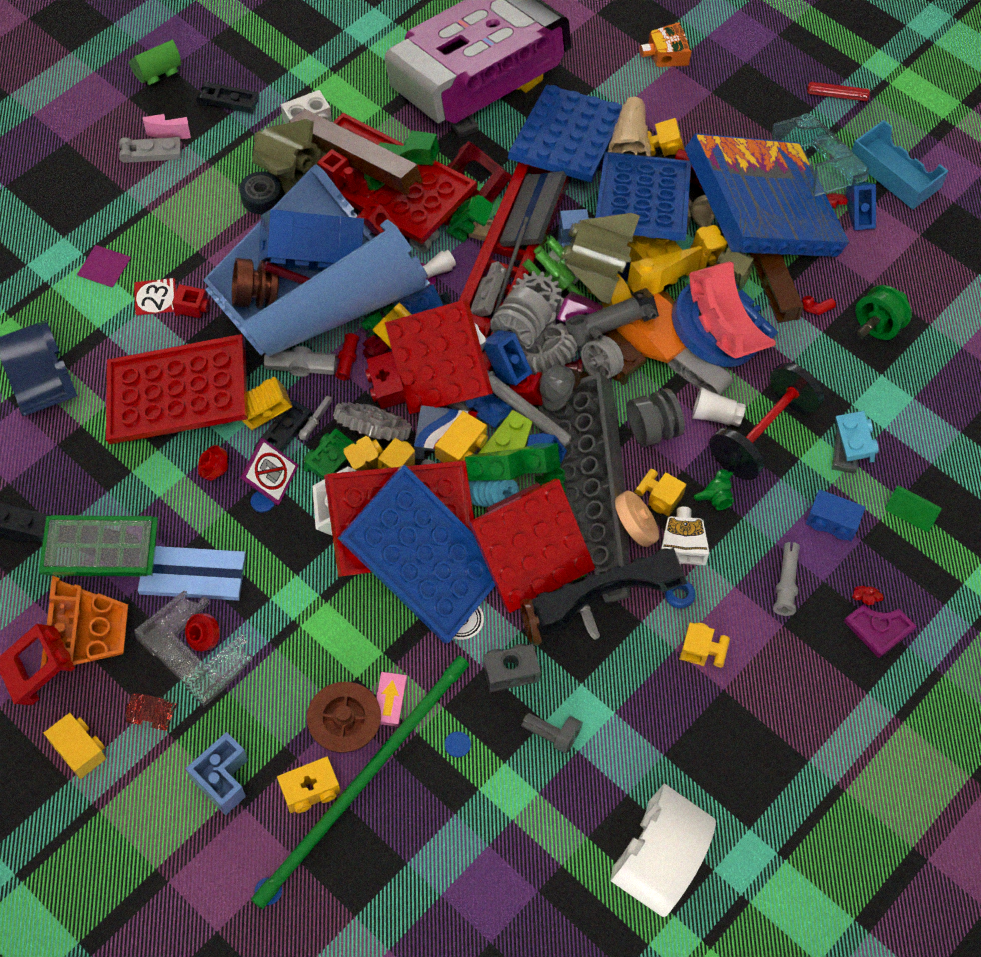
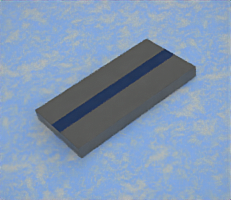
M564 171L525 176L500 239L503 247L516 245L525 216L529 217L520 245L542 243L567 177Z

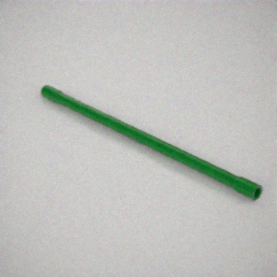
M457 656L426 696L273 875L250 898L256 906L262 910L265 908L286 879L449 687L470 666L463 657Z

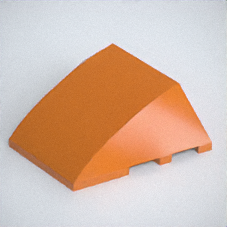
M661 291L652 294L657 306L658 317L646 322L639 319L616 330L643 356L669 363L687 347L680 340L673 325L672 307L674 300L668 292Z
M52 576L47 625L55 626L59 631L64 647L71 655L73 665L123 654L128 604L99 593H91L81 589L79 585L75 584L73 586L60 581V578ZM44 648L40 669L48 662Z

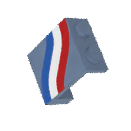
M421 405L414 444L415 458L424 459L425 450L435 451V444L464 410ZM464 411L478 419V416H476L478 412Z

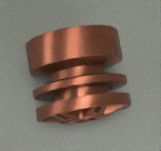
M235 259L232 276L233 307L249 308L252 298H255L258 309H262L264 299L265 307L276 301L279 292V276L263 270L264 260H261L257 270H254L252 259Z

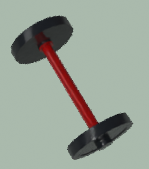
M781 363L771 372V387L780 400L746 437L739 432L726 428L719 429L711 436L709 446L713 456L728 472H733L734 476L744 480H753L762 472L764 468L763 457L753 443L787 406L798 412L811 414L817 411L823 404L824 393L819 382L810 372L799 365Z

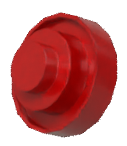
M213 445L204 451L198 461L199 476L205 480L212 481L223 475L228 469L227 451L218 445Z
M195 614L187 621L185 626L186 640L195 651L202 652L213 649L219 640L220 630L218 623L210 614Z

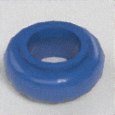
M688 581L685 585L665 591L667 602L672 607L678 609L689 607L696 597L695 589ZM681 589L686 592L687 597L683 599L677 598L673 591Z

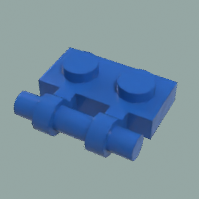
M495 393L466 400V406L477 410L476 416L494 428L499 427L512 410L516 411L501 398L497 399Z

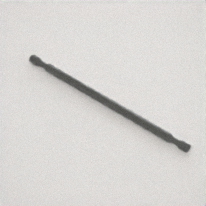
M527 216L524 218V223L521 227L493 314L497 312L502 302L526 224L529 220Z

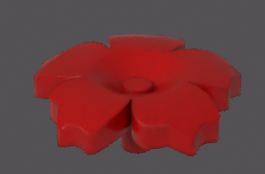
M826 194L832 208H837V203L839 205H847L848 203L847 196L844 194Z
M857 586L854 588L852 598L862 600L867 605H874L875 601H883V594L875 587Z

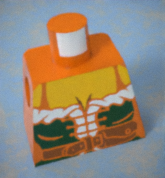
M680 22L651 31L648 44H643L639 47L641 57L652 56L657 67L688 66L690 63L692 50Z

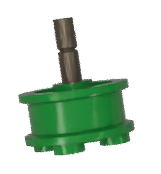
M887 285L873 287L867 296L861 298L856 305V317L862 326L856 333L862 339L868 333L881 340L894 338L900 329L910 322L912 317L911 307L905 293Z

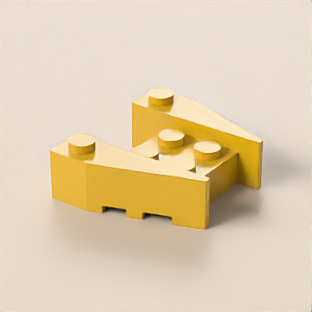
M633 235V241L627 244V246L631 247L629 254L631 263L627 286L633 292L647 288L652 294L659 293L664 290L665 285H673L678 282L679 277L683 275L688 276L699 268L701 246L682 250L675 241Z

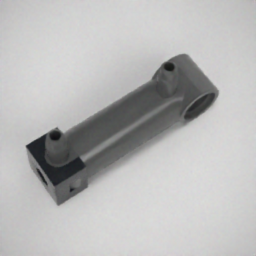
M647 288L631 293L632 298L588 315L572 316L565 322L569 335L573 336L577 347L584 346L593 339L599 341L603 338L602 334L642 319L644 322L655 319L659 314L652 293Z

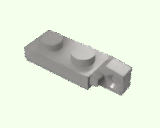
M500 262L492 263L487 277L481 279L471 306L472 314L483 317L490 315L494 310V304L500 293L507 271Z

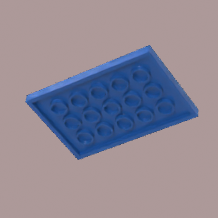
M546 84L510 148L508 159L552 172L564 171L566 176L592 183L612 140L622 105L617 102H608L595 96L590 97L577 91H568L555 85L550 86Z
M605 152L595 218L634 213L640 216L634 235L646 236L647 238H664L672 241H685L691 162L687 160Z
M405 464L398 468L338 537L444 644L449 643L495 587L474 534Z

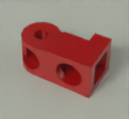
M368 203L356 217L364 218V224L375 234V237L384 232L380 225L387 219L400 230L399 226L381 204Z

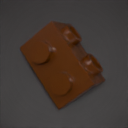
M614 329L605 336L615 341L621 349L624 366L622 371L612 376V378L625 385L628 382V376L646 364V358Z

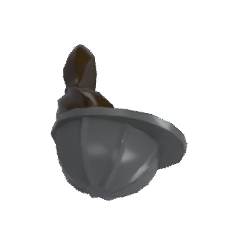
M563 365L553 366L544 371L539 380L544 407L550 411L560 410L569 400L571 393L578 388L581 379L590 375L587 372L576 371Z

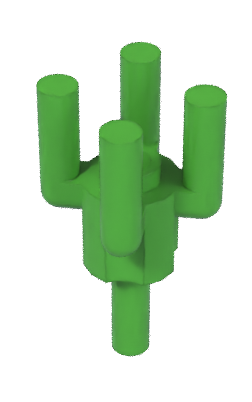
M553 236L546 243L558 255L560 260H553L540 245L533 250L536 254L535 257L545 267L544 277L547 278L552 275V282L558 281V288H561L562 291L566 288L569 293L574 291L585 297L574 285L573 281L576 277L565 265V260L561 258L563 247ZM529 258L522 264L530 274H532V271H535L536 275H540L541 271Z

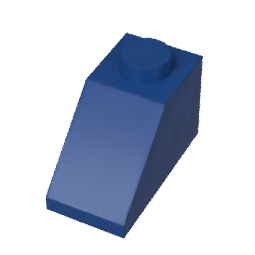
M870 182L847 183L846 196L848 203L846 206L853 230L875 229L876 184Z

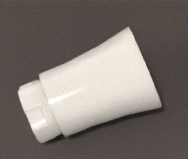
M701 387L694 404L692 419L708 420L739 427L745 413V404L737 403L736 400L720 396Z

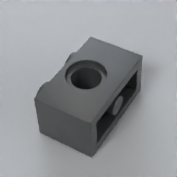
M517 644L511 649H493L488 651L487 654H483L482 665L489 692L540 682L541 671L533 644ZM514 663L517 667L515 669H508L504 665Z

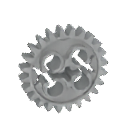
M338 403L333 415L337 423H342V426L349 427L350 430H357L360 434L388 441L394 438L401 441L407 440L412 428L411 424L407 423V420L401 419V416H396L394 413H388L384 409H379L369 404Z

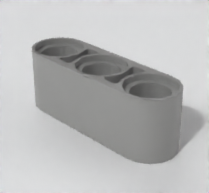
M688 348L667 363L672 370L699 390L703 387L715 394L721 395L733 383L731 375L726 370L702 360Z

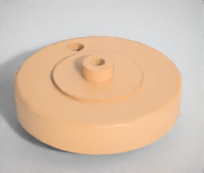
M625 491L618 495L615 500L616 511L629 535L644 547H649L656 543L659 539L658 526L646 504L631 491Z

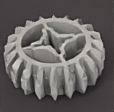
M551 323L548 326L546 325L532 347L523 352L533 372L532 374L535 375L537 372H542L543 374L544 371L553 366H565L566 363H571V358L576 356L578 348L576 340L572 335H569L566 326H563L562 323L557 325Z

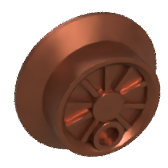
M337 682L324 687L314 696L307 711V725L314 740L323 748L339 753L356 751L366 746L377 734L381 723V710L376 697L366 687L353 682Z

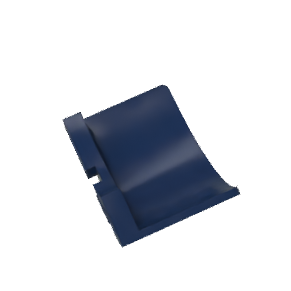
M47 320L0 336V360L22 416L78 396L63 359L57 360L55 354L60 352Z

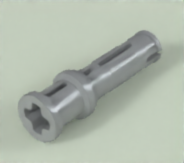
M791 542L784 544L781 580L775 588L777 602L774 604L773 610L775 613L783 616H790L796 612L794 599L798 594V587L795 584L800 546L793 542L792 551L790 548Z

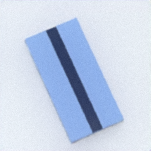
M156 546L153 576H140L138 593L140 595L240 601L246 553L244 551Z

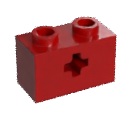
M393 352L366 359L368 369H365L368 382L373 383L374 388L370 389L373 401H378L381 409L406 402L405 390L400 374L397 371Z

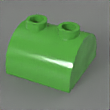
M172 39L134 56L128 63L141 83L147 81L148 85L159 81L158 76L164 73L169 77L179 72L177 67L181 66V58Z

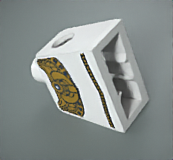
M679 507L677 508V517L671 516L667 519L661 549L674 548L680 564L706 565L709 548L704 522L701 518H691V508Z

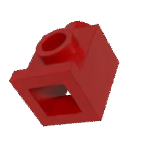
M179 284L172 301L175 316L180 317V314L201 318L203 312L208 313L210 300L207 298L206 290Z
M537 372L536 375L530 374L517 385L510 384V388L531 405L543 404L539 383L543 375L542 372Z

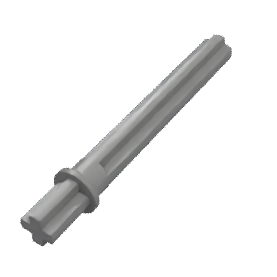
M487 370L493 393L521 415L533 421L532 423L544 433L555 435L564 447L570 443V434L494 376L495 373L493 371L489 372Z

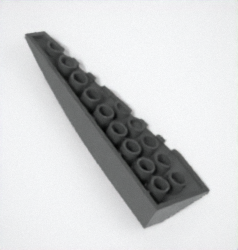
M601 373L582 378L578 388L571 393L569 400L560 410L550 411L542 404L539 405V411L571 435V441L565 447L567 452L562 463H560V468L565 470V495L594 563L595 575H600L607 572L611 567H622L629 564L628 532L621 523L615 507L616 497L625 492L613 383ZM630 587L607 592L602 595L606 603L629 598Z

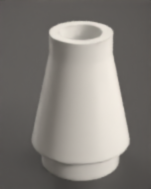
M449 250L440 251L423 266L428 275L427 279L452 271L453 267L456 266V262Z

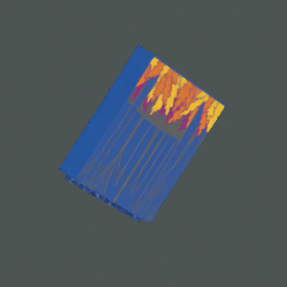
M695 133L685 147L687 156L731 252L837 257L849 244V240L799 142Z

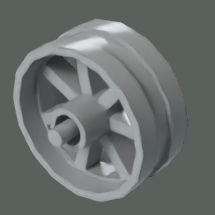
M603 336L601 340L594 339L582 347L581 359L584 368L590 376L601 373L607 379H610L622 371L624 366L623 355L617 343L611 338Z

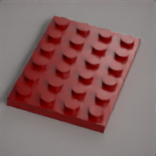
M243 334L107 359L106 441L109 445L248 419L246 349Z
M466 461L407 466L472 532L469 521L473 520L474 516ZM399 467L324 475L338 577L372 573L338 537Z

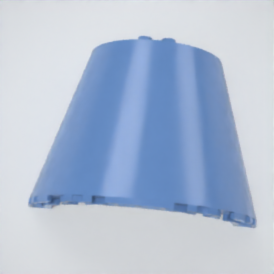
M317 164L311 167L272 208L273 210L354 218L358 216L353 211L354 208L344 198L325 171ZM388 219L380 225L384 232L376 237L364 224L362 246L328 268L323 267L322 271L308 270L309 266L300 265V269L286 268V263H277L280 267L311 279L303 284H298L279 276V292L276 301L265 307L264 299L262 309L256 307L255 298H252L249 308L232 306V276L235 259H252L254 270L258 268L260 262L258 257L261 220L204 279V282L208 285L205 290L258 353L260 355L265 353L268 357L421 291L430 284L426 280L428 275L418 257L415 255L411 258V246L397 226Z

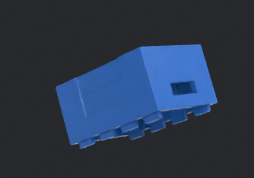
M270 209L261 215L258 261L286 263V268L300 269V265L309 266L308 270L322 271L323 267L328 268L362 246L364 218Z

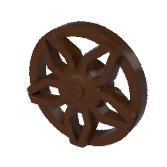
M522 599L520 601V609L525 632L530 645L537 646L542 643L540 632L537 628L539 627V619L534 614L532 599Z

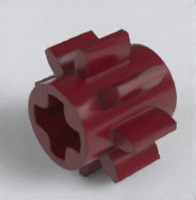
M374 334L362 343L366 347L363 350L366 359L388 353L390 349L379 336L376 337Z

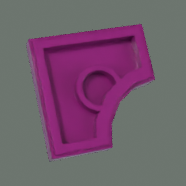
M864 604L844 620V623L878 658L882 657L917 627L900 609L880 613L871 610Z

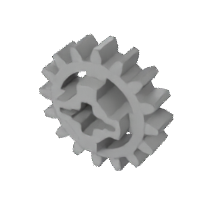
M532 271L531 276L524 273L523 280L517 278L516 285L512 287V290L521 287L536 291L549 303L551 310L555 312L561 303L562 289L558 288L559 282H552V275L547 278L544 277V272H541L539 276L536 275L535 271Z

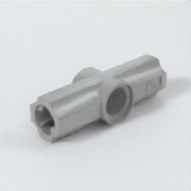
M296 346L292 350H283L270 357L265 354L264 367L268 370L289 371L292 375L299 377L308 376L309 373L334 375L337 367V354L312 352L307 347Z

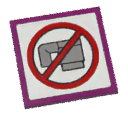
M261 438L240 479L273 503L279 505L299 465L265 439Z

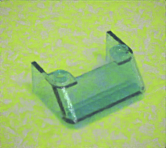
M803 114L799 117L773 124L772 140L799 142L802 147L812 145L827 159V161L815 164L814 196L861 183L868 179V166L812 114Z

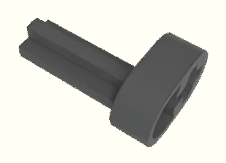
M528 713L524 717L521 727L554 743L555 749L567 754L578 737L583 722L569 716L562 729H559Z

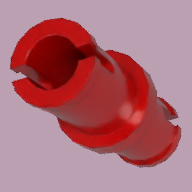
M345 334L342 350L338 353L339 363L335 377L340 380L346 381L350 379L352 365L357 358L355 352L359 336L356 334Z

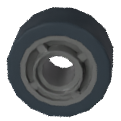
M254 172L246 176L240 183L239 191L242 204L252 213L264 214L282 199L280 181L271 173Z

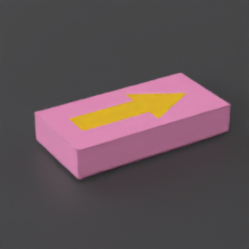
M381 672L376 698L381 710L380 725L399 727L407 675Z

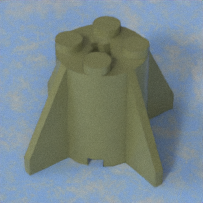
M309 119L271 126L263 131H258L254 136L255 145L252 162L275 175L279 179L281 188L285 193L327 154L318 149V145L312 143L314 122Z
M626 213L585 219L571 225L568 236L572 238L570 244L564 246L561 258L565 260V265L601 302L610 304L617 281L620 279L616 275L618 271L623 273L626 263L631 261L629 257L631 247L627 246V244L633 241L632 238L640 217L637 214Z

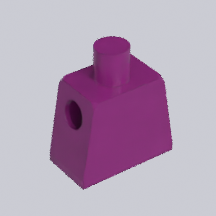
M571 291L565 297L556 319L566 322L572 316L586 315L585 313L591 314L603 309L604 306Z

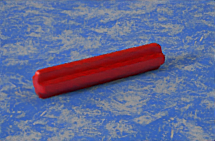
M809 82L807 87V93L811 95L868 101L870 96V90L866 88Z

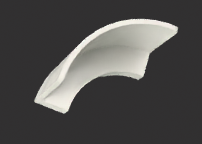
M664 783L648 802L647 810L640 824L644 828L638 840L635 838L631 840L621 857L613 865L611 882L662 917L667 916L696 875L709 849L716 826V820Z

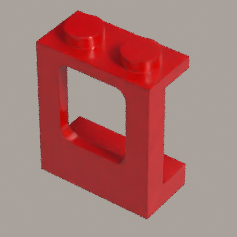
M34 625L0 656V675L14 704H35L39 700L36 692L61 670L73 671L75 669L71 661V655L65 649L60 633L55 626ZM39 638L47 654L48 662L29 678L18 656Z

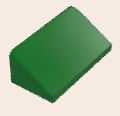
M897 485L885 510L925 532H929L942 508Z

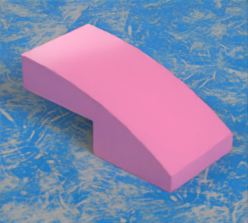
M164 114L143 117L148 136L156 138H191L187 117L165 120Z

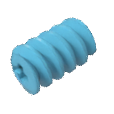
M513 479L468 481L471 502L475 506L489 507L519 492L517 482Z

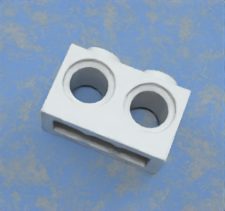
M320 90L281 104L282 118L285 123H289V120L304 108L332 122L331 108Z

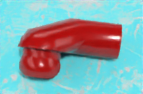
M805 296L802 299L803 310L816 315H821L836 307V303L832 298L821 303L814 302V297Z

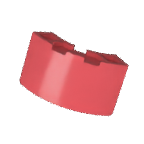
M725 262L690 273L693 302L697 301L701 316H699L700 322L707 333H712L717 340L716 345L721 350L736 359L776 345V341L765 335L753 323L745 311L735 283L733 262Z

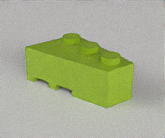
M512 410L478 454L527 447L528 437L532 433L533 421ZM519 476L514 478L513 480L517 482Z

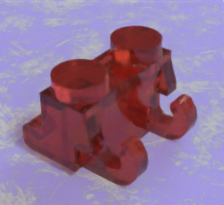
M133 693L126 708V722L142 725V721L152 722L151 728L167 731L177 703L169 702L168 699Z

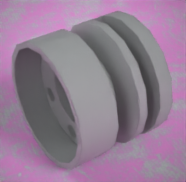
M518 287L509 293L502 306L499 307L490 321L491 330L493 333L497 330L514 332L522 350L525 351L532 347L550 321L552 310L542 295L534 290Z

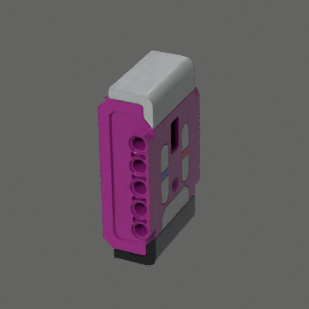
M463 0L413 27L406 33L404 41L387 50L385 64L390 86L439 124L444 120L457 123L558 66L564 52L572 48L569 20L542 0Z

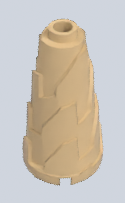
M629 97L625 104L622 105L608 152L651 157V145L648 138V126L646 125V110L642 99Z

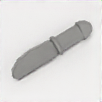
M326 396L313 416L309 417L308 422L299 432L301 440H307L314 428L319 425V420L330 406L332 397Z
M587 604L579 613L582 615L588 633L596 640L600 637V634L590 611L591 607Z

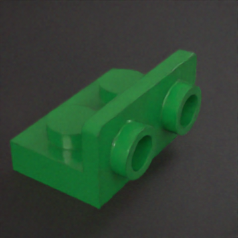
M335 428L331 434L326 433L319 441L320 445L315 451L311 449L305 455L303 470L307 473L311 470L324 480V475L336 473L348 460L344 454V448L354 442Z

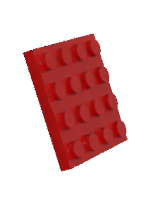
M468 299L384 322L397 371L400 374L405 390V400L409 414L420 412L421 405L437 408L493 393Z
M555 478L469 521L480 551L508 613L519 609L522 599H534L540 593L552 592L595 569L559 479Z

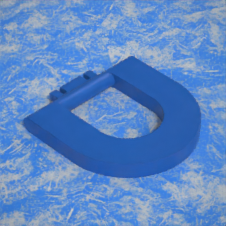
M690 283L675 299L672 307V321L675 331L683 344L697 357L717 366L735 367L748 362L759 352L757 351L735 359L716 345L717 340L709 332L707 333L700 322L699 307L697 301L693 302ZM740 290L738 292L740 300L750 319L765 335L773 339L778 334V331L758 313L761 307L758 304L752 307L755 301L743 290Z

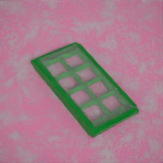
M46 516L39 574L46 576H153L159 519L152 516Z

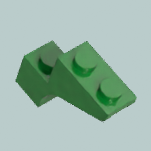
M414 130L411 131L408 139H405L404 146L379 143V146L417 165L433 166L440 150L437 134ZM364 173V179L367 181L369 190H378L385 185Z
M536 443L518 449L465 456L468 481L512 480L525 473H548L561 467L558 443Z

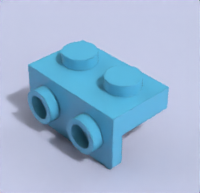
M860 411L836 416L835 421L846 461L868 458L869 463L875 462V454L879 453L878 443L876 439L872 440L871 433L873 432L871 420L866 419L865 412Z

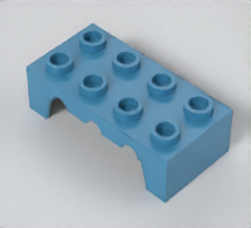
M883 120L855 140L849 158L911 209H915L942 188L948 170L939 164L933 172L926 171L924 164L916 158L911 159L908 152L900 145L897 147L893 144L891 139L892 126Z

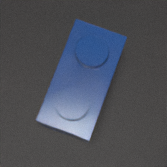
M497 330L486 338L485 352L497 378L503 383L517 385L533 373L514 332Z
M819 489L805 524L817 531H825L835 535L838 539L852 542L866 507Z

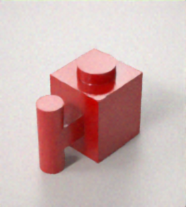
M332 149L317 162V165L325 171L338 190L344 184H347L350 192L357 190L353 169L349 165L348 158Z

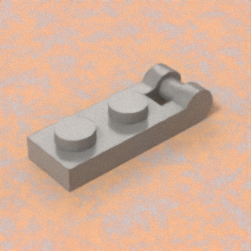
M125 137L121 138L119 142L121 149L119 159L124 163L181 159L180 137L131 140Z

